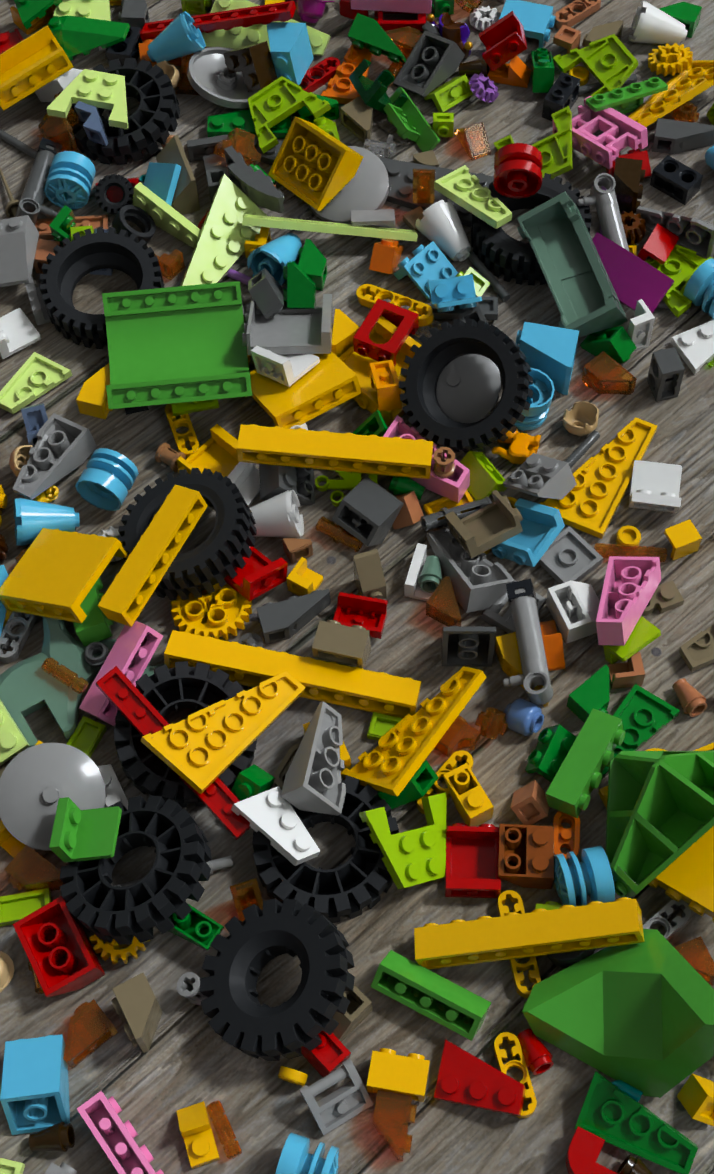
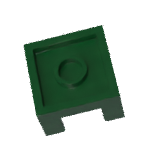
M363 59L349 76V79L365 105L384 114L386 113L383 108L387 103L401 108L408 100L405 93L402 92L393 103L386 94L387 88L395 79L393 74L384 69L373 81L362 75L371 65L370 61Z

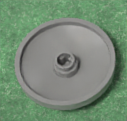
M208 47L193 54L189 61L187 77L191 86L198 94L208 101L223 107L234 109L250 108L247 99L260 90L248 92L242 71L229 74L223 53L234 49Z
M348 146L363 156L355 176L321 211L308 204L311 211L325 222L351 224L352 210L381 209L388 197L389 178L386 167L378 156L367 149Z
M477 354L463 355L451 361L441 372L436 388L437 400L445 415L461 423H473L486 418L494 409L499 399L501 390L499 369L492 360Z
M42 743L27 748L10 761L0 777V818L4 826L14 838L26 846L38 850L52 851L49 845L59 798L69 797L80 810L104 808L106 793L101 772L88 755L67 744Z

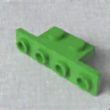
M651 77L648 80L632 83L623 88H615L610 92L596 94L593 97L587 98L586 104L594 112L613 108L622 114H626L640 107L643 104V97L668 90V85L659 77Z
M398 87L390 97L391 102L393 103L402 92L405 93L408 100L401 108L387 103L383 108L388 115L387 120L397 128L396 132L401 138L415 141L422 152L433 150L440 142L439 137L402 87Z

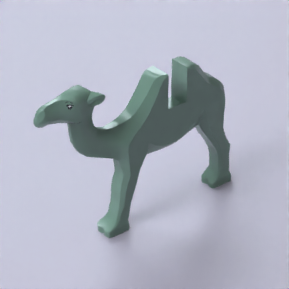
M42 616L44 640L41 653L18 662L0 675V699L30 745L28 748L35 746L38 741L24 717L44 706L48 708L68 742L78 726L82 693L97 676L102 667L90 666L85 661L84 652L87 646L84 647L82 642L72 637L67 630L65 620ZM106 639L99 642L105 644L109 651H111L116 639ZM97 653L93 655V657L96 658L101 656L102 654ZM165 663L158 665L148 664L143 675L147 674L150 677L154 674L155 668L165 665Z

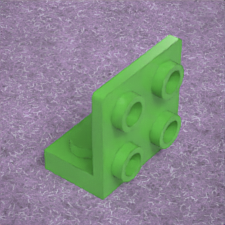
M69 797L59 798L49 848L64 863L114 857L122 809L119 806L80 810Z

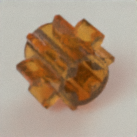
M686 102L673 110L672 117L677 121L698 122V107H695L690 102Z
M488 707L486 712L481 711L475 722V725L480 727L479 733L490 739H497L498 734L503 736L508 727L507 722L504 720L505 713L492 707Z

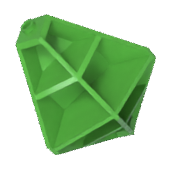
M714 750L621 751L609 762L605 853L611 867L615 893L620 897L632 898L714 826Z
M643 929V943L606 947L533 986L528 1000L524 1003L522 1012L534 1035L609 1077L621 1080L642 1091L644 1096L661 1098L714 1056V989L657 929Z

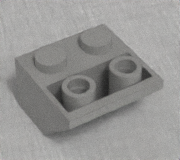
M533 453L503 482L504 487L533 496L562 500L577 483L568 462Z

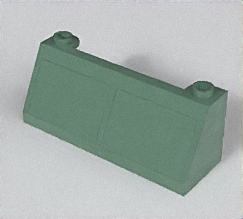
M566 191L517 217L520 224L517 229L523 239L527 238L561 313V321L558 322L560 328L578 330L579 338L619 326L628 321L580 211Z

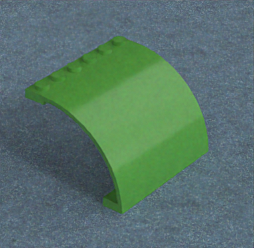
M240 281L102 293L110 369V385H106L109 409L252 396L247 346L243 347L242 341L244 318Z

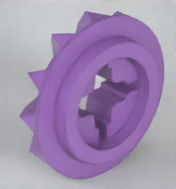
M480 73L479 75L474 74L469 79V87L478 99L488 103L496 100L499 95L497 92L498 87L494 85V81L489 79V76L485 77Z

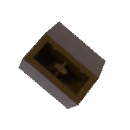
M616 157L613 177L616 181L614 189L620 214L623 210L626 213L633 211V214H636V209L640 206L641 201H637V199H642L643 185H639V183H644L645 170L641 169L643 160Z

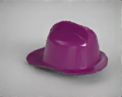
M292 0L296 3L298 16L301 17L302 21L308 23L318 22L324 14L326 3L335 2Z

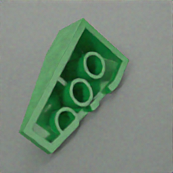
M68 15L55 16L48 23V27L70 61L74 60L73 56L83 53L84 56L90 54V51L100 46L104 49L125 41L130 29L129 23Z

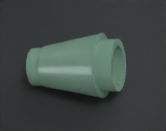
M435 555L426 557L418 578L420 588L425 592H436L442 586L440 558Z

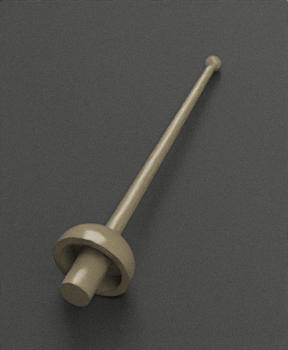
M0 168V175L10 200L5 207V213L8 218H13L16 215L20 200H14Z

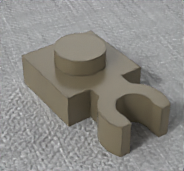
M673 580L657 587L648 603V607L645 608L642 614L643 616L651 614L655 608H658L659 612L663 613L683 605L684 599Z

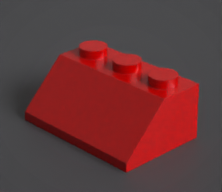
M62 896L13 924L47 998L82 989L105 975L81 923L65 905L67 902Z

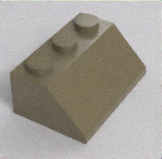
M176 135L156 156L157 163H173L182 166L171 207L181 215L199 211L200 206L195 177L180 139Z

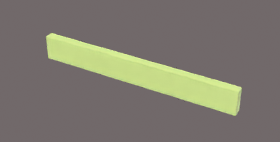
M244 214L242 225L415 242H417L418 238L416 230L377 226H352L345 223Z

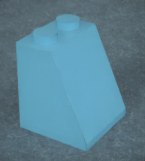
M271 22L267 24V31L277 78L283 76L300 85L314 59L306 23Z
M524 321L522 331L518 330L516 344L527 358L525 362L530 365V368L541 370L547 374L553 381L556 391L563 395H568L579 331Z
M63 1034L5 1042L0 1101L12 1135L39 1132L60 1122L70 1123L68 1052Z

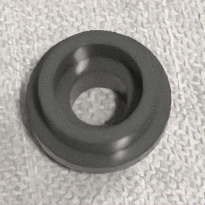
M92 642L85 649L84 658L90 666L99 667L103 665L110 651L105 644ZM97 653L102 654V655L99 656V657H96V658L93 657V655H95V654H97Z

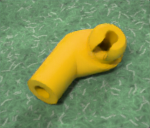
M52 485L33 500L50 503L57 499L59 489L57 486Z

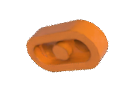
M558 811L554 816L552 825L554 826V855L561 853L566 858L567 854L562 853L560 850L565 847L569 851H573L577 857L580 849L579 816L575 818ZM567 822L571 827L563 828L561 824Z

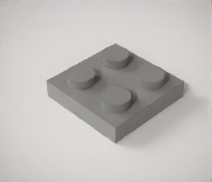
M569 526L559 533L538 563L559 584L570 580L580 581L603 562V557Z

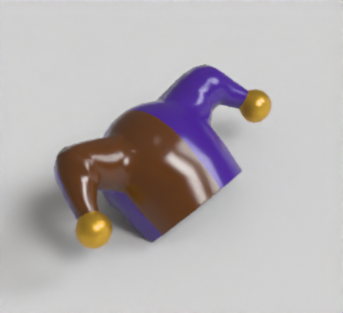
M446 12L440 15L437 24L434 20L435 16L428 14L426 20L438 27L441 37L454 41L465 54L463 59L468 58L473 48V43L467 41L470 35L468 25L451 20L450 15Z

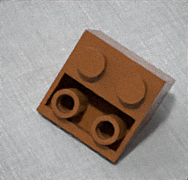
M499 824L498 877L523 888L551 889L554 880V826Z

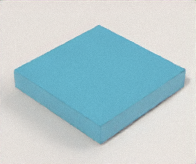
M149 162L143 185L171 206L182 166L173 163Z

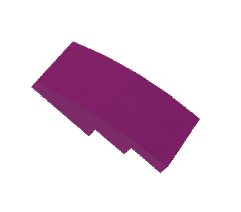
M597 232L592 241L620 303L635 311L637 301L642 299L651 313H653L674 283V280Z

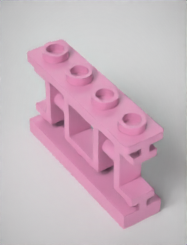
M587 98L584 99V106H578V115L572 118V148L607 169L613 167V161L616 162V157H619V151L627 146L634 150L638 148L642 150L648 146L647 127L613 108L594 112L586 104ZM552 120V132L553 134H555L558 132V130L556 128L554 120ZM598 130L604 132L598 137L593 135Z

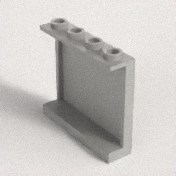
M323 294V307L282 308L277 315H271L268 319L264 317L259 308H256V302L253 297L251 298V304H247L246 323H244L242 341L243 347L247 346L248 355H252L251 350L256 346L270 350L278 355L331 354L332 294Z

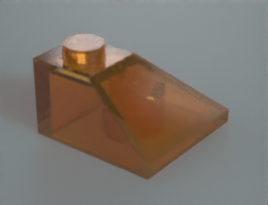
M46 113L38 125L40 135H37L39 143L43 137L62 144L60 152L74 151L78 153L73 129L67 118L49 116Z

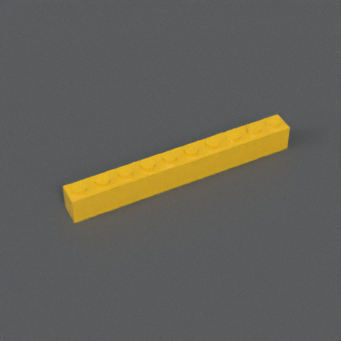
M172 630L164 652V663L168 669L174 668L175 662L188 661V666L196 667L197 662L210 665L211 671L216 672L219 668L229 674V680L232 683L237 681L240 685L256 687L259 683L287 671L306 687L299 697L404 718L408 714L411 716L415 714L420 694L421 681L409 677L403 678L389 675L385 672L364 670L360 667H350L336 662L301 657L287 652H277L262 647L243 645L234 641L219 640L210 636L195 635L186 631Z

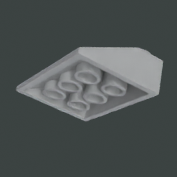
M29 215L0 220V287L29 283L31 280L39 232Z

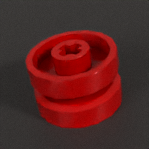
M513 143L501 147L494 157L493 185L495 190L509 198H525L536 194L542 185L541 170L543 157L541 152L536 147L524 143Z

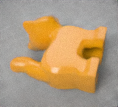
M518 430L514 433L508 431L506 433L508 439L504 442L499 439L497 441L500 443H510L509 449L506 450L496 446L491 450L493 454H497L513 464H523L533 453L537 454L541 435L531 436L527 433H520Z

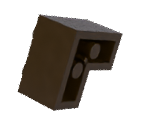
M267 41L223 53L229 74L242 71L248 92L261 90L278 79Z

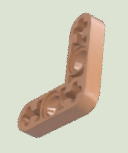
M573 0L572 3L555 13V28L560 29L562 25L572 27L600 9L601 0ZM577 9H578V10H581L582 12L577 13V12H574L573 10H577Z

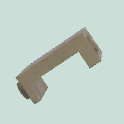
M497 490L492 491L493 503L462 519H459L453 511L444 515L450 533L471 559L523 532L520 523L523 518L520 511L516 507L512 508L507 496H502Z

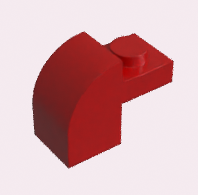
M578 1126L566 1153L568 1174H618L596 1162L605 1140Z

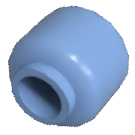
M518 698L513 703H509L504 710L506 726L510 730L524 736L537 733L543 725L544 715L540 706L528 700Z

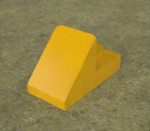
M205 1102L176 1110L180 1133L184 1139L191 1168L194 1169L220 1160Z

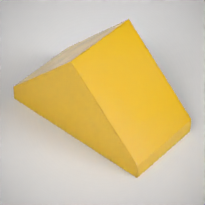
M335 309L331 351L337 357H340L353 346V337L360 328L340 309Z

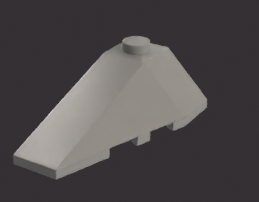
M641 206L636 209V214H640L641 218L645 219V229L652 232L658 223L679 237L677 245L696 251V255L702 258H713L714 224Z
M53 413L37 433L38 440L29 451V460L26 465L22 466L12 488L13 491L33 500L82 465L97 448L88 428Z
M449 528L427 532L426 537L435 556L440 558L441 569L456 600L466 613L489 609L507 592L506 584L515 582L504 566L498 562L493 564L487 560L484 552L471 559L452 536Z
M324 701L319 703L286 773L281 797L299 810L338 816L342 813L346 794V784L341 782V770L345 769L344 760L340 759L339 747L343 744L342 716Z

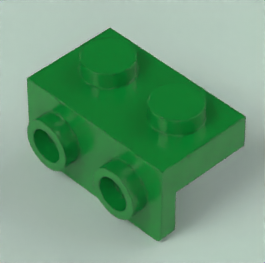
M560 724L544 728L538 736L539 742L535 750L528 756V764L525 771L529 774L537 772L549 782H552L577 737Z

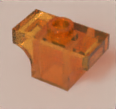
M237 127L228 134L227 140L219 142L214 150V154L225 158L224 149L232 145L237 153L240 152L247 166L260 163L262 155L255 149V134Z
M458 715L434 749L447 757L461 749L475 750L480 743L481 732L470 726L463 717Z

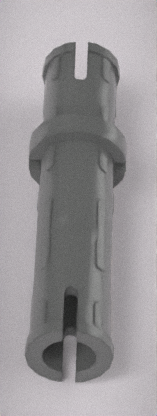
M485 497L484 499L453 508H441L439 512L421 516L422 528L424 531H428L443 525L448 527L446 519H437L444 517V515L452 511L459 519H462L492 502L489 497ZM475 507V510L461 514V511Z

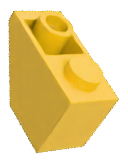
M467 763L443 775L454 805L465 824L477 827L492 819L494 806Z

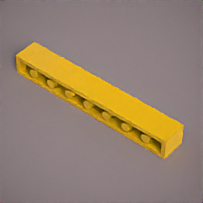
M241 424L236 449L238 462L430 479L433 441Z
M622 897L614 902L592 901L587 905L576 907L573 905H563L559 909L546 910L540 908L533 910L531 913L519 914L517 912H509L501 917L481 916L477 920L470 921L457 919L452 920L448 924L440 925L427 923L423 927L414 928L415 960L419 965L427 969H436L643 943L644 933L641 909L636 899Z

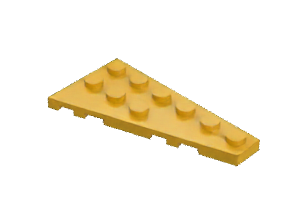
M714 60L692 61V66H689V70H683V74L677 73L666 83L668 90L653 94L628 117L647 127L657 121L658 118H662L684 103L691 101L695 96L714 85Z
M635 417L617 434L616 438L609 444L606 443L597 455L591 457L573 473L577 485L562 500L548 498L539 504L559 509L564 524L602 539L632 480L633 463L635 460H642L656 433L657 425Z
M463 666L440 686V693L431 700L426 698L420 703L422 708L413 716L408 714L378 740V746L370 753L364 752L358 757L360 761L349 770L346 767L341 772L343 779L345 780L348 775L359 779V784L362 786L368 784L375 790L398 797L487 678L484 672L479 669Z
M285 671L259 683L258 686L248 691L243 690L237 693L236 696L226 701L221 700L188 715L186 719L164 726L162 730L156 733L142 736L141 742L199 794H202L304 692L306 687Z

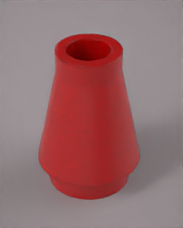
M526 1029L518 1034L517 1038L521 1045L527 1069L531 1070L533 1075H539L549 1070L554 1064L551 1060L553 1055L534 1035L532 1029Z

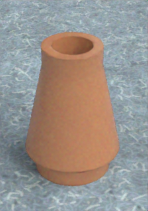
M685 678L679 679L673 684V689L685 714H689L690 717H696L706 710V698L691 686Z

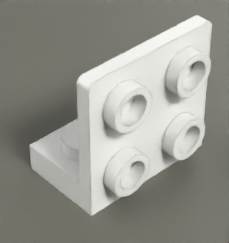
M17 308L0 317V356L2 359L41 340V335L21 308Z
M259 346L251 350L257 373L288 387L320 363L319 357L313 354L278 355Z
M635 460L633 463L628 507L677 513L681 506L679 491L682 466Z

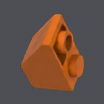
M381 239V242L374 243L369 270L386 274L395 273L404 246L399 245V241L394 239Z

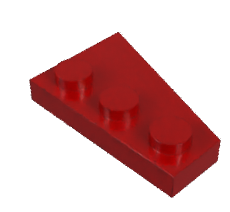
M445 1039L434 1098L436 1100L521 1117L525 1085Z

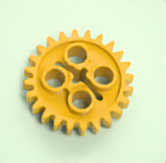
M219 583L213 585L215 592L208 594L206 589L202 590V597L195 598L190 593L189 600H182L178 595L175 601H171L172 618L180 632L186 631L195 635L214 637L215 639L223 637L226 641H228V634L230 633L237 636V628L245 629L244 622H249V615L252 614V601L245 599L228 584L222 588Z

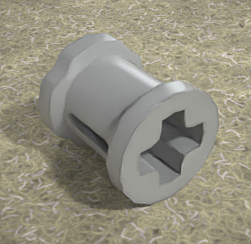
M187 972L179 978L177 991L182 997L188 998L192 1004L201 1005V1001L208 998L200 993V977L197 974Z

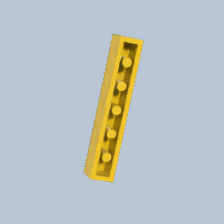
M175 484L171 492L166 496L164 503L154 515L148 528L141 535L139 542L128 555L126 562L119 573L116 574L112 584L97 605L108 619L129 627L133 626L208 506L199 491Z

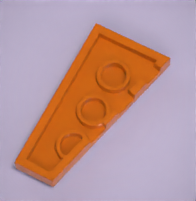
M351 45L344 56L343 63L337 67L335 76L329 80L328 87L322 92L321 96L335 99L338 101V104H347L359 97L360 95L350 81L349 76L363 59L371 62L373 54L369 49L364 47L363 49H358ZM370 66L362 74L363 76L368 77Z

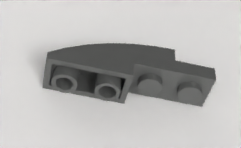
M232 145L225 148L224 152L229 179L254 203L271 211L284 212V195L280 189L277 190L270 176H266L261 169L254 172L250 165L247 166L240 152L237 153Z

